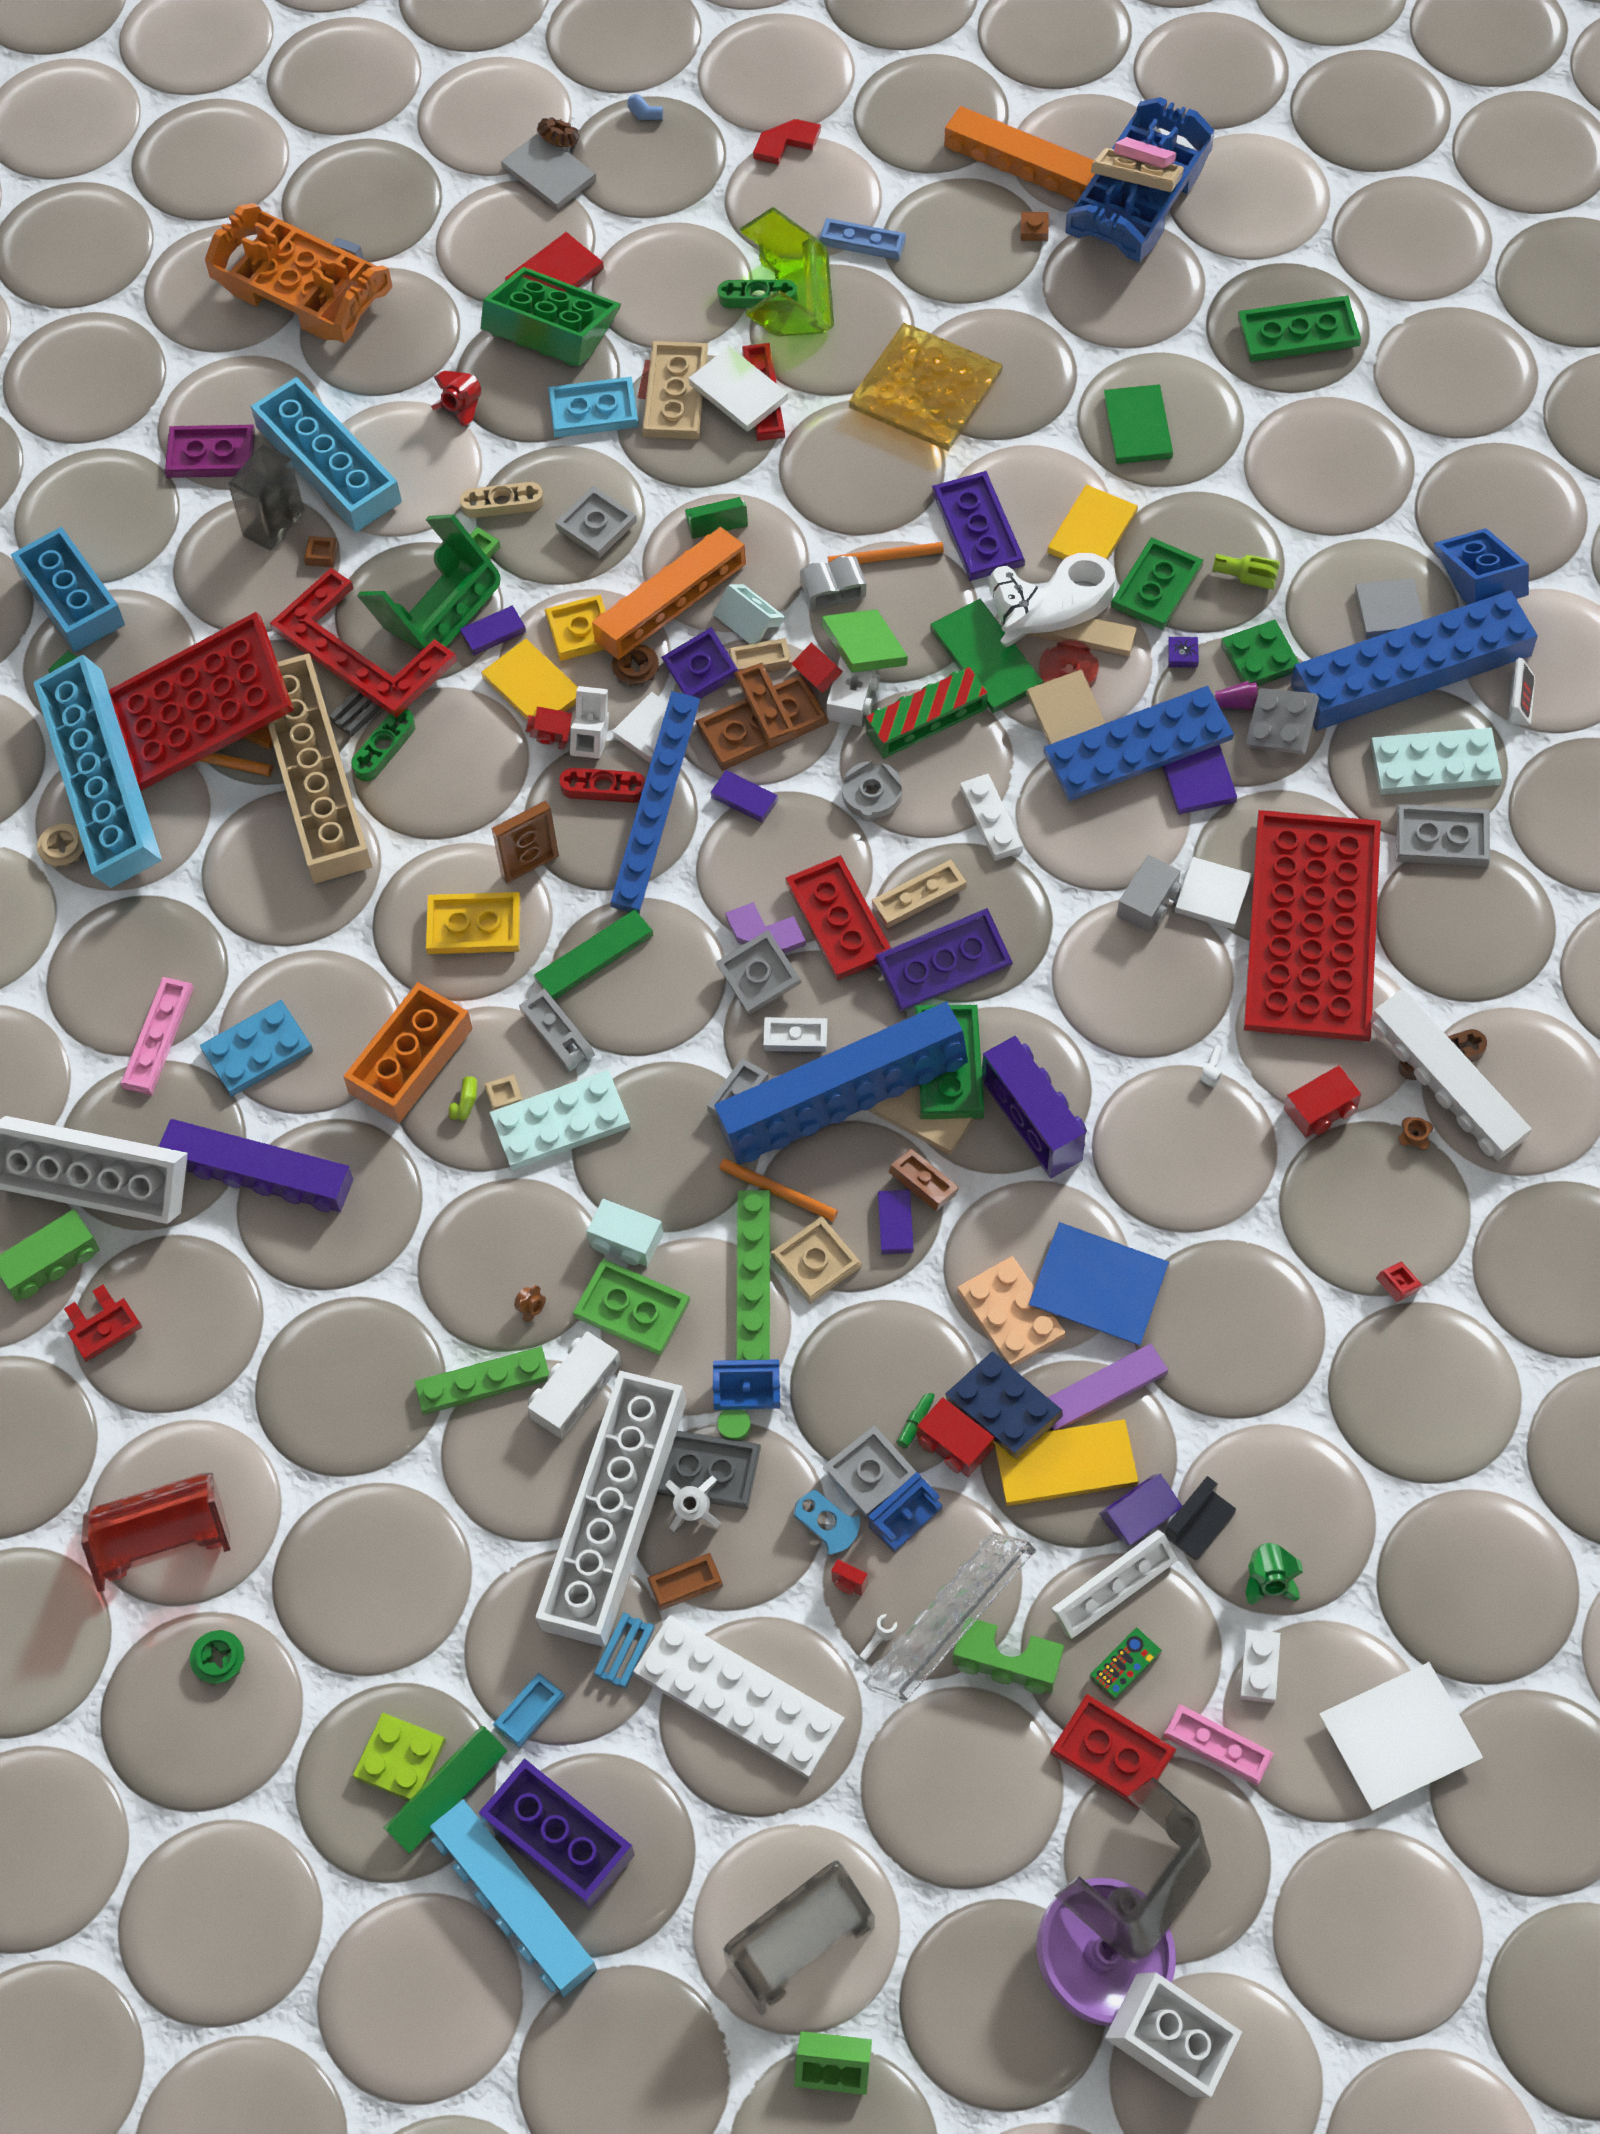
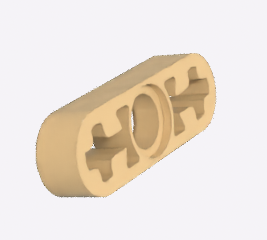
M535 482L472 488L464 491L460 496L461 510L469 518L532 512L540 509L544 503L543 490ZM533 494V499H528V495ZM515 495H518V501H515ZM499 496H507L510 498V500L505 504H497L494 502V500ZM485 499H489V505H486ZM471 501H476V505L471 506Z

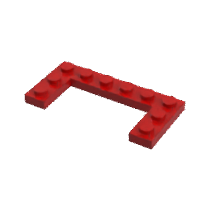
M330 568L270 622L271 628L305 654L310 653L311 658L397 718L457 662L456 654L434 639L394 677L317 624L326 613L354 589L349 579L333 568Z

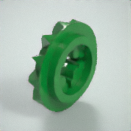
M224 1630L210 1631L202 1635L194 1643L190 1652L192 1671L201 1681L212 1685L222 1682L229 1683L232 1677L240 1674V1668L245 1661L244 1647L241 1641L234 1634ZM214 1646L221 1655L227 1653V1656L222 1658L223 1668L221 1669L215 1662L209 1664V1661L213 1659L212 1653L214 1651L212 1647Z

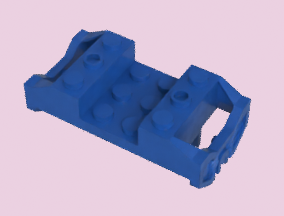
M1158 97L1140 101L1135 114L1116 142L1128 137L1176 152L1175 162L1172 164L1183 166L1184 172L1181 180L1172 192L1095 174L1074 207L1068 211L1065 233L1077 238L1091 235L1116 245L1127 258L1140 263L1143 257L1152 251L1163 234L1165 217L1180 193L1188 194L1200 176L1204 164L1212 151L1215 130L1197 111L1189 109L1186 112V107H1182L1181 110L1176 108L1174 111L1175 104L1171 102L1167 107V100ZM1157 129H1164L1166 131H1169L1170 134H1161L1157 132ZM1177 135L1186 138L1196 150L1178 144Z

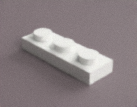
M989 774L961 782L960 790L994 861L1023 852V844Z

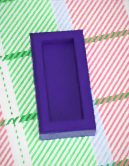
M512 605L460 628V632L473 656L526 633V627Z
M725 770L710 792L711 798L761 823L764 822L778 801V795Z
M910 1190L878 1191L881 1255L913 1253Z

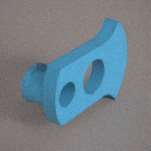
M816 1489L805 1494L795 1504L793 1516L825 1543L827 1555L842 1552L857 1537L860 1527V1516H847ZM812 1501L810 1504L811 1512L803 1509V1502ZM821 1512H829L834 1516L835 1526L832 1530L827 1531L819 1527L817 1518Z

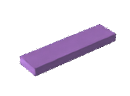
M1150 1343L1049 1396L1048 1398L1060 1407L1063 1412V1417L1050 1430L1065 1429L1167 1375L1168 1369L1153 1345Z

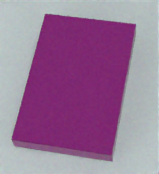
M254 424L169 426L165 464L166 478L251 476L255 441Z

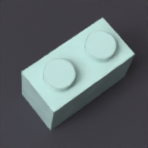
M602 1199L586 1231L589 1244L594 1250L603 1254L610 1252L620 1256L628 1264H641L648 1267L663 1236L662 1221L606 1199Z

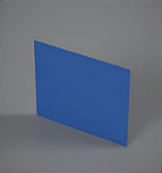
M1059 1222L1028 1305L1140 1346L1169 1261Z

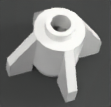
M711 1476L699 1488L687 1486L680 1489L671 1480L665 1484L675 1494L673 1505L677 1515L669 1527L670 1530L676 1532L685 1520L698 1521L702 1518L715 1528L722 1524L708 1512L710 1499L707 1493L718 1481L715 1477ZM688 1497L695 1498L696 1507L694 1509H686L687 1503L685 1500Z

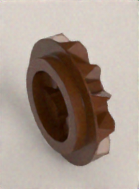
M553 117L549 119L542 118L537 126L538 134L546 142L557 147L575 146L580 138L578 129L572 127L571 123L562 121V119L556 120Z
M639 644L619 660L613 657V675H616L620 683L626 682L630 687L633 684L639 683L644 686L646 681L654 680L656 672L659 671L658 656L648 646ZM632 659L640 666V672L631 668Z

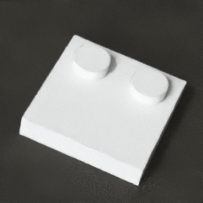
M651 692L613 730V737L651 763L668 703ZM694 722L691 735L697 730L696 722Z

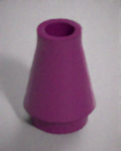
M1249 680L1223 690L1215 691V698L1220 708L1252 710V707H1255L1258 696L1257 683H1249Z

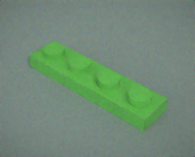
M540 1346L416 1380L415 1385L423 1415L546 1382L548 1381L549 1370L543 1348Z

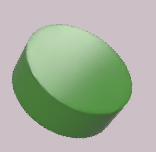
M724 1410L718 1417V1431L722 1438L742 1441L749 1435L751 1421L745 1410Z

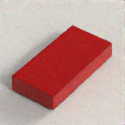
M812 642L791 663L822 693L843 672Z

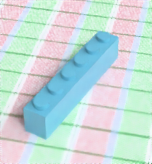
M464 1799L430 1826L435 1835L431 1839L435 1848L443 1857L448 1853L456 1862L452 1866L455 1873L464 1884L469 1880L478 1889L473 1894L486 1911L490 1907L493 1908L499 1916L495 1921L507 1938L512 1934L521 1944L517 1948L518 1952L529 1965L536 1962L543 1971L539 1978L551 1993L558 1990L564 1998L597 1970L592 1958Z

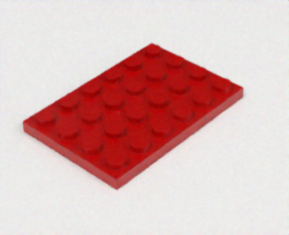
M257 612L248 615L108 690L140 791L294 711L262 617Z

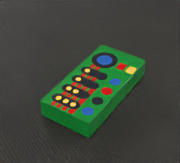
M1136 1627L1092 1671L1089 1678L1115 1701L1161 1654L1162 1650Z

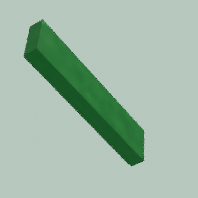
M634 909L535 973L534 978L542 989L545 988L553 1000H555L652 937L653 930Z
M481 1725L383 1829L405 1852L410 1854L432 1831L430 1826L458 1804L507 1752L506 1748L485 1726Z

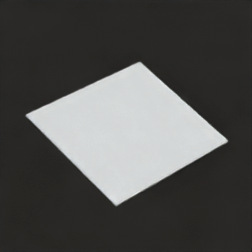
M1430 1662L1319 1713L1372 1811L1483 1758Z

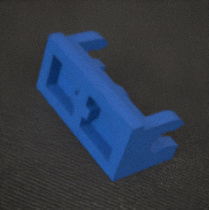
M779 1359L713 1361L714 1410L780 1409Z
M916 1472L868 1516L869 1528L895 1553L942 1509V1504L938 1501L940 1496Z

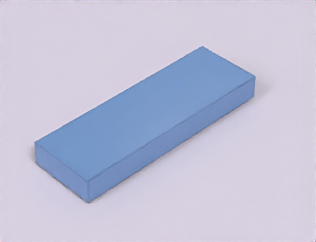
M826 218L819 238V245L899 261L906 241V233Z

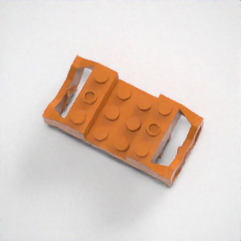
M254 203L240 205L234 210L235 216H229L231 224H222V229H218L214 233L205 257L209 277L216 280L235 297L256 307L263 298L268 299L298 314L301 329L323 340H338L344 344L353 335L359 317L375 298L386 296L393 287L389 268L369 263L261 211L260 206ZM257 234L253 241L246 238V236ZM242 243L245 255L230 272L225 270L230 255Z

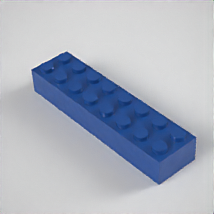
M1509 590L1295 664L1291 686L1296 692L1315 693L1319 697L1313 726L1318 731L1516 662L1518 657L1523 659L1532 656L1538 635L1512 591Z
M946 1001L714 1104L722 1134L736 1163L740 1165L745 1162L755 1161L762 1154L774 1149H782L798 1138L811 1136L827 1125L840 1123L854 1113L861 1110H869L883 1100L890 1097H898L910 1088L919 1084H927L939 1075L960 1069L964 1064L968 1063L963 1030Z

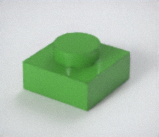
M476 527L470 534L489 559L501 548L498 539L479 527Z

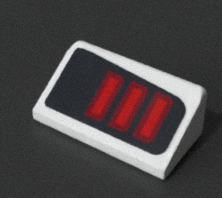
M1519 657L1516 659L1512 672L1508 722L1509 724L1530 726L1535 676L1524 659Z

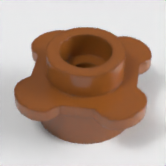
M1419 1117L1404 1118L1401 1123L1403 1132L1398 1137L1399 1143L1402 1146L1412 1145L1417 1146L1419 1150H1426L1430 1145L1428 1137L1433 1131V1125ZM1413 1132H1418L1419 1135L1415 1136Z
M537 1285L531 1288H523L515 1299V1309L523 1313V1320L526 1322H530L534 1316L538 1315L546 1302V1297L541 1295V1288Z

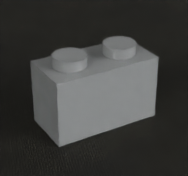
M1148 855L1119 899L1117 917L1150 932L1155 923L1160 924L1164 919L1168 909L1166 905L1169 900L1175 901L1182 888V884L1179 883L1181 871Z

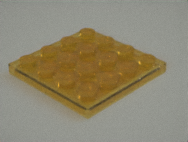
M903 322L850 398L849 408L949 451L1001 375L1003 364Z

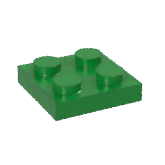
M1275 619L1221 638V647L1241 683L1249 680V683L1256 682L1257 686L1274 681L1293 674L1294 665L1300 663Z

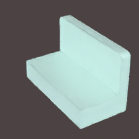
M744 584L728 585L713 611V615L749 644L759 643L768 627H780L785 619V616Z

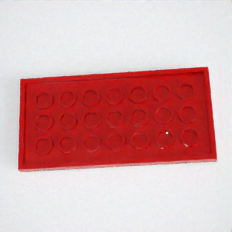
M1258 810L1244 1031L1370 1042L1381 833L1380 820Z

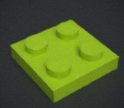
M382 1712L353 1773V1777L358 1781L409 1801L429 1780L444 1748L446 1739L441 1735Z

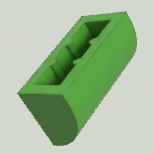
M801 2031L796 2054L794 2087L867 2095L872 2039Z

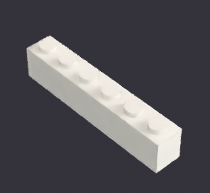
M1403 988L1374 1010L1370 1019L1374 1032L1380 1038H1386L1393 1046L1392 1049L1395 1055L1401 1061H1407L1415 1069L1414 1075L1423 1085H1428L1436 1093L1435 1097L1439 1104L1445 1109L1449 1108L1457 1116L1456 1119L1460 1127L1468 1133L1471 1132L1477 1138L1479 1147L1486 1155L1493 1156L1498 1162L1528 1137L1532 1128Z

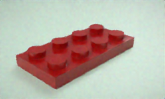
M841 855L785 878L786 885L837 981L877 965L875 955L891 948Z

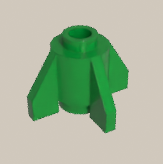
M1264 1543L1256 1548L1248 1564L1250 1576L1245 1590L1247 1603L1253 1605L1264 1598V1594L1269 1596L1284 1594V1596L1294 1602L1299 1600L1298 1587L1293 1579L1303 1573L1301 1561L1285 1548L1274 1543Z

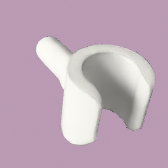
M1220 1045L1214 1046L1210 1061L1205 1064L1200 1078L1202 1082L1212 1088L1216 1086L1222 1076V1071L1215 1068L1222 1050Z
M886 1614L878 1618L872 1640L859 1655L864 1661L868 1659L878 1644L883 1640H891L895 1635L897 1622L888 1630L881 1627L886 1620Z

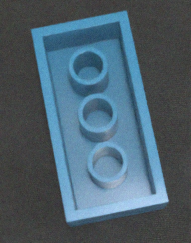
M62 527L11 554L19 576L74 653L125 625L118 604Z

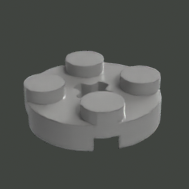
M872 761L859 763L848 770L844 777L842 785L843 802L853 814L860 816L866 822L887 816L902 801L900 776L891 766L882 763V766L872 765ZM867 786L879 788L876 794L866 793Z

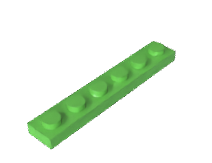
M770 1190L738 1191L737 1360H770Z

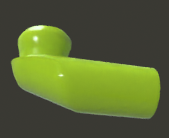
M466 1076L462 1079L460 1104L451 1103L449 1105V1118L451 1120L460 1119V1121H465L469 1118L477 1097L478 1081L475 1077Z

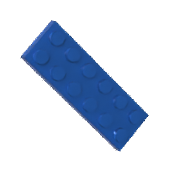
M1207 685L1044 747V754L1069 802L1233 740L1234 733Z

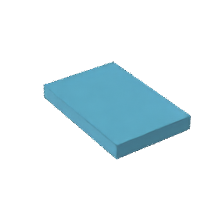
M632 376L548 387L555 438L639 427Z

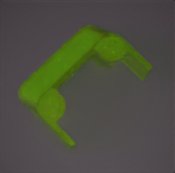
M775 207L770 208L742 226L740 232L759 245V260L766 269H770L775 273V280L786 279L793 281L797 286L799 297L796 302L786 295L787 292L783 293L778 290L746 310V316L765 328L770 334L778 337L824 334L834 327L830 264L829 254L824 244Z

